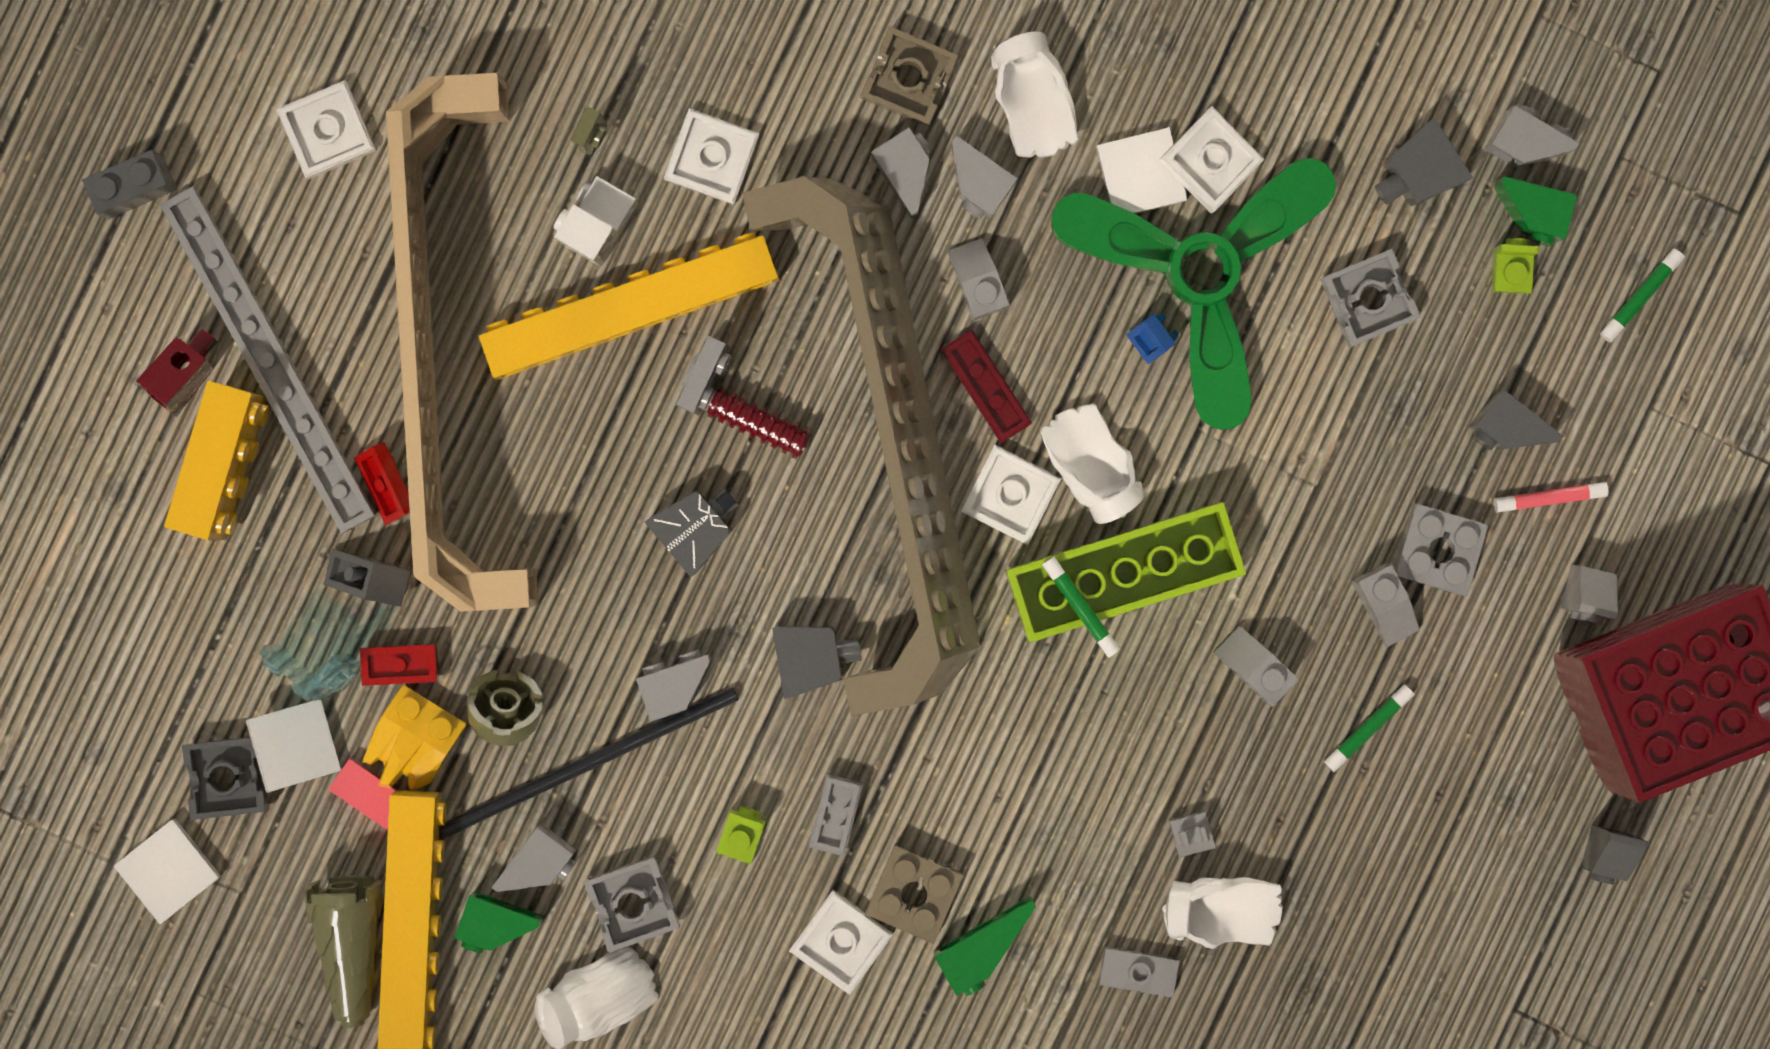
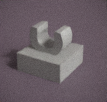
M1205 810L1169 820L1179 858L1216 848Z

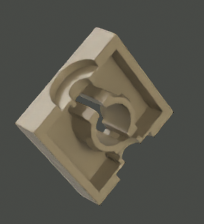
M889 26L860 98L929 127L957 62L958 55ZM907 65L915 66L921 72L922 81L927 82V84L919 82L914 87H905L899 83L896 76L897 72L892 69L899 71L900 68Z
M894 844L866 908L865 915L934 944L964 874L946 865L932 862L916 854L914 851ZM922 877V885L927 890L926 898L919 904H912L909 912L905 911L907 902L902 897V889L908 883L917 882L918 878Z

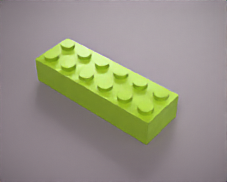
M1224 502L1205 506L1005 570L1021 624L1029 643L1085 626L1042 566L1043 563L1055 556L1100 621L1246 575Z

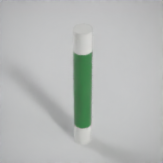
M1673 248L1601 331L1600 335L1606 341L1612 343L1684 260L1685 256Z
M1055 556L1043 563L1044 569L1106 656L1109 658L1120 650L1119 646Z
M1404 684L1342 743L1324 763L1335 772L1415 694Z

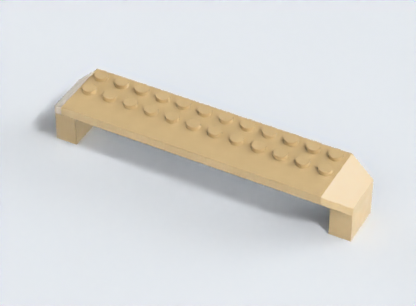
M498 73L427 77L386 111L413 575L460 612L538 606L536 568L483 571L449 541L444 533L423 163L457 125L510 122L508 87Z

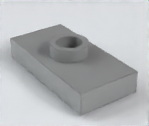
M831 774L826 775L809 848L845 857L863 782Z
M1105 946L1099 985L1173 998L1180 961L1176 958Z

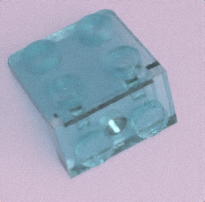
M279 644L264 645L258 651L264 658L261 663L276 676L284 674L293 682L291 689L307 701L310 698L314 701L330 698L339 689L344 691L357 676L353 670L359 662L348 653L332 656L320 672L315 675Z

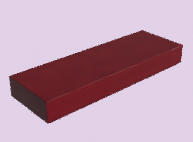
M972 329L940 349L1000 444L1033 424Z

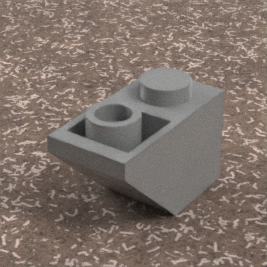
M1514 105L1506 110L1484 150L1517 168L1567 155L1576 150L1580 143L1571 138L1573 134L1568 129L1557 124L1550 126L1539 120L1540 114L1534 109L1525 105H1520V107Z
M1571 565L1561 609L1572 611L1570 618L1583 622L1602 625L1604 618L1616 620L1618 615L1617 574L1584 566Z
M699 649L678 656L680 663L666 668L664 661L642 668L644 675L638 677L636 681L650 722L684 711L690 706L712 661L710 653L701 656Z

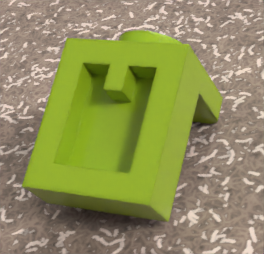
M1508 238L1506 239V244L1495 247L1492 292L1532 294L1534 256L1539 254V246H1529L1528 239Z
M740 806L738 811L731 809L716 853L751 865L766 820L760 819L761 812L745 806Z

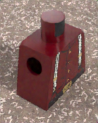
M200 329L188 344L176 337L136 382L148 396L177 417L212 372L213 368L205 358L219 342L203 329ZM190 362L186 368L180 369L182 364Z

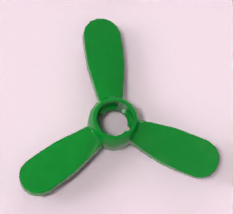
M1303 158L1295 161L1259 189L1219 235L1199 232L1190 234L1181 241H1178L1136 214L1084 193H1072L1063 197L1055 205L1051 216V229L1056 239L1066 247L1115 265L1166 274L1168 286L1176 298L1190 306L1189 362L1196 410L1201 420L1210 427L1227 430L1243 423L1250 413L1251 407L1250 383L1244 349L1226 301L1239 284L1242 269L1240 262L1289 237L1324 210L1334 197L1336 181L1333 172L1327 164L1318 159ZM1210 247L1215 250L1214 253L1222 262L1223 274L1226 275L1225 281H1220L1209 290H1199L1196 293L1184 277L1183 266L1180 265L1181 258L1186 259L1191 253L1197 250H1207Z

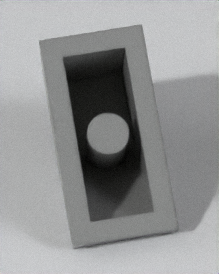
M907 128L871 151V157L910 218L913 219L919 212L930 160L927 154L931 152V148L920 132L914 135L911 129Z
M956 135L952 140L951 150L959 197L965 202L962 207L978 219H981L983 215L991 219L1016 184L1018 178Z
M982 238L947 251L972 321L1008 309L1010 306L997 269Z
M1383 564L1351 581L1385 647H1389L1420 630L1410 598L1391 564Z
M1238 626L1213 652L1266 704L1272 707L1299 680L1269 650L1241 626Z
M541 823L491 888L496 892L551 885L556 877L563 881L576 864L571 858L577 850Z

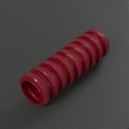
M724 387L716 391L707 410L708 417L713 418L716 416L719 418L718 422L723 424L726 421L732 429L737 426L740 428V433L744 434L747 431L750 433L751 438L755 439L756 436L761 438L760 442L763 444L768 441L772 443L771 448L776 449L778 446L782 448V453H792V458L794 459L801 456L811 436L810 429L805 428V430L799 428L800 424L798 423L794 425L789 424L788 418L785 417L781 420L778 418L779 414L774 412L771 415L768 413L767 408L764 407L762 410L757 408L758 404L755 402L750 405L747 403L746 398L742 397L740 400L736 398V393H726V388Z

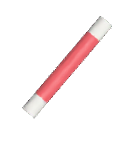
M1602 482L1494 498V508L1496 513L1602 498L1608 497L1609 490L1607 483Z

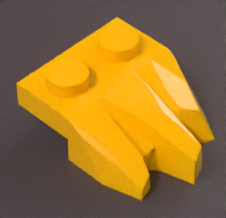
M403 684L377 723L368 742L362 762L370 765L378 760L383 762L384 769L378 786L391 788L404 774L408 777V787L411 791H415L432 782L446 761L447 755L467 727V724Z

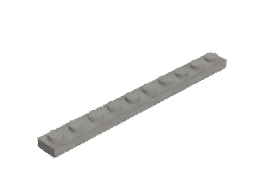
M191 187L160 204L161 209L340 533L344 534L377 516L197 189Z

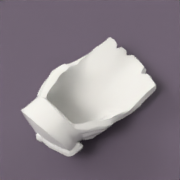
M1026 32L1009 38L998 45L991 56L992 67L998 70L995 95L1008 120L1009 134L1015 154L1019 157L1029 158L1035 154L1038 157L1057 155L1060 149H1066L1069 144H1076L1079 137L1074 103L1059 61L1049 51L1046 35L1042 32Z
M1096 404L1081 405L1077 410L1074 408L1067 409L1055 415V420H1051L1048 426L1041 427L1040 433L1052 464L1061 474L1078 502L1089 508L1095 523L1103 524L1120 517H1125L1128 512L1143 500L1144 490L1142 483L1135 481V470L1131 452L1114 440Z
M1249 877L1233 879L1200 878L1192 884L1173 880L1167 902L1162 907L1168 935L1170 938L1180 941L1187 937L1211 949L1226 942L1270 946L1277 932L1275 926L1279 925L1281 921L1283 905L1280 904L1282 898L1279 894L1282 888L1280 885Z
M630 946L607 953L598 961L588 966L570 970L564 975L553 991L550 988H546L537 994L535 1015L544 1038L553 1048L561 1049L573 1041H587L602 1036L616 1027L629 1022L657 1002L659 995L654 991L656 986L652 982L654 973L646 961L639 959L638 953Z

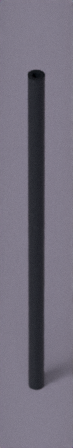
M731 687L684 711L665 718L446 821L444 826H439V840L450 837L739 701L734 688Z

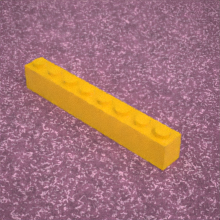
M754 232L733 239L734 246L721 250L719 245H714L698 252L700 258L685 262L684 257L677 258L662 264L663 271L650 275L648 270H643L627 277L629 283L614 287L613 282L593 288L592 296L579 300L578 295H572L556 302L558 308L544 312L543 308L539 307L522 313L521 321L508 325L507 320H501L485 327L487 333L478 336L493 378L500 380L779 282L764 236L756 237Z
M396 790L389 796L378 1049H434L436 1028L430 1026V1012H435L437 1007L438 993L437 989H432V975L438 974L439 952H433L434 937L439 938L441 930V915H435L436 900H441L443 892V879L437 877L438 863H443L445 842L444 840H439V825H445L447 811L446 803H441V792Z

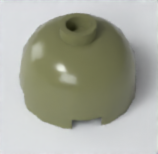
M493 670L481 675L471 685L466 706L469 724L480 738L490 744L511 746L522 742L538 726L543 710L542 692L533 679L518 671L517 676L508 673L499 674V670Z

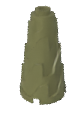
M340 876L329 878L327 888L321 889L320 880L304 888L308 922L312 923L317 957L321 958L326 992L329 991L334 1019L341 1021L343 1027H358L364 1024V1019L370 1017L372 989L375 988V948L377 947L378 917H381L382 906L381 882L379 879L374 881V877Z

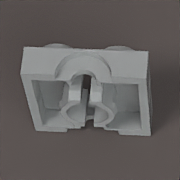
M1389 249L1320 279L1349 348L1421 318L1414 299L1409 296L1400 275V266L1393 249ZM1366 286L1375 287L1379 292L1385 289L1387 293L1382 296L1381 305L1376 310L1367 309L1363 305L1356 308L1352 306L1353 302L1360 300L1361 291Z
M711 336L707 337L700 354L695 355L682 383L684 389L676 404L677 406L699 416L701 409L708 410L716 393L712 385L717 375L724 377L732 360V357L728 354L730 348L726 343Z
M1413 504L1394 567L1398 577L1467 597L1489 525L1420 504ZM1444 535V539L1450 547V554L1445 561L1435 565L1436 561L1430 556L1429 546L1436 538L1443 537Z
M656 855L584 881L590 902H592L597 912L608 953L670 932L681 926ZM626 893H635L642 899L650 895L651 899L644 903V909L638 915H628L623 910L616 911L615 909L619 907L621 897Z

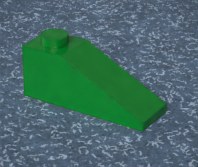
M1031 896L933 951L934 958L956 996L963 992L966 996L972 995L986 985L984 980L991 976L1036 908Z

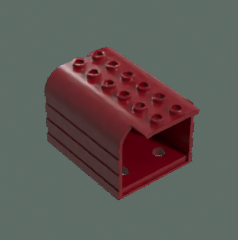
M1729 583L1554 654V664L1558 679L1572 712H1575L1581 729L1579 732L1589 757L1601 781L1613 794L1617 793L1618 796H1625L1626 799H1633L1635 802L1641 803L1770 751V601L1763 585L1757 584L1754 586L1753 584Z

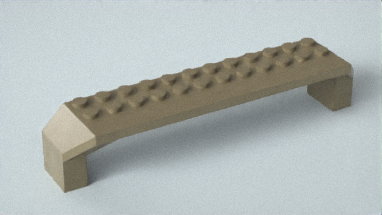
M803 176L742 192L750 230L784 231L809 225L840 246L919 624L895 665L871 669L843 680L851 716L917 704L941 695L981 646L890 209L835 179Z

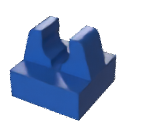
M1164 314L1151 315L1126 334L1147 364H1150L1176 345L1175 341L1179 334L1176 330L1170 334L1161 324L1166 319Z

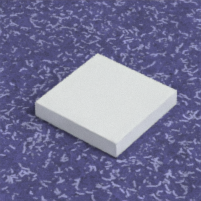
M346 80L276 109L307 180L377 151Z
M1211 106L1159 161L1210 213H1213L1260 165L1264 158Z
M689 108L664 180L735 205L760 134Z
M1170 127L1096 146L1109 203L1137 214L1187 201L1184 186L1159 161L1174 145Z
M994 445L961 512L1028 545L1062 478Z
M321 699L246 720L266 793L341 771Z
M176 818L169 821L114 865V868L159 924L164 923L222 877Z
M833 889L791 946L789 952L850 995L891 939L893 932L876 919L865 915L862 909Z

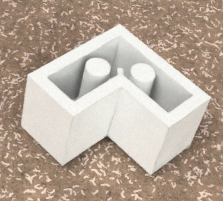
M596 176L593 183L587 181L577 197V201L581 202L579 207L573 204L570 211L564 209L557 218L553 229L557 230L554 238L562 245L602 267L639 203L632 196Z

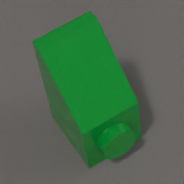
M1505 176L1496 180L1494 189L1521 234L1531 236V242L1544 246H1553V242L1557 243L1566 239L1577 197L1576 194Z
M474 891L468 897L454 938L463 941L461 944L463 948L483 953L484 949L488 951L493 950L537 929L542 924L545 916Z

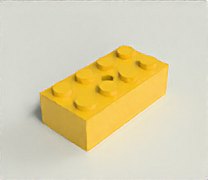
M207 380L164 524L165 528L205 540H226L227 534L231 535L238 519V514L234 513L238 498L242 499L248 486L249 479L244 477L249 462H254L259 449V442L255 441L259 426H265L270 412V406L266 405L267 399L265 396Z

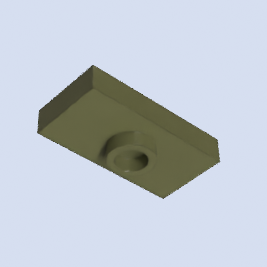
M590 107L585 108L571 137L577 149L589 156H592L595 148L600 147L607 132V122L602 114Z

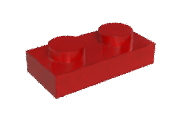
M385 442L374 445L354 457L385 526L410 514L408 489L403 483L396 468L395 460L389 453Z
M437 644L360 648L362 686L439 681Z

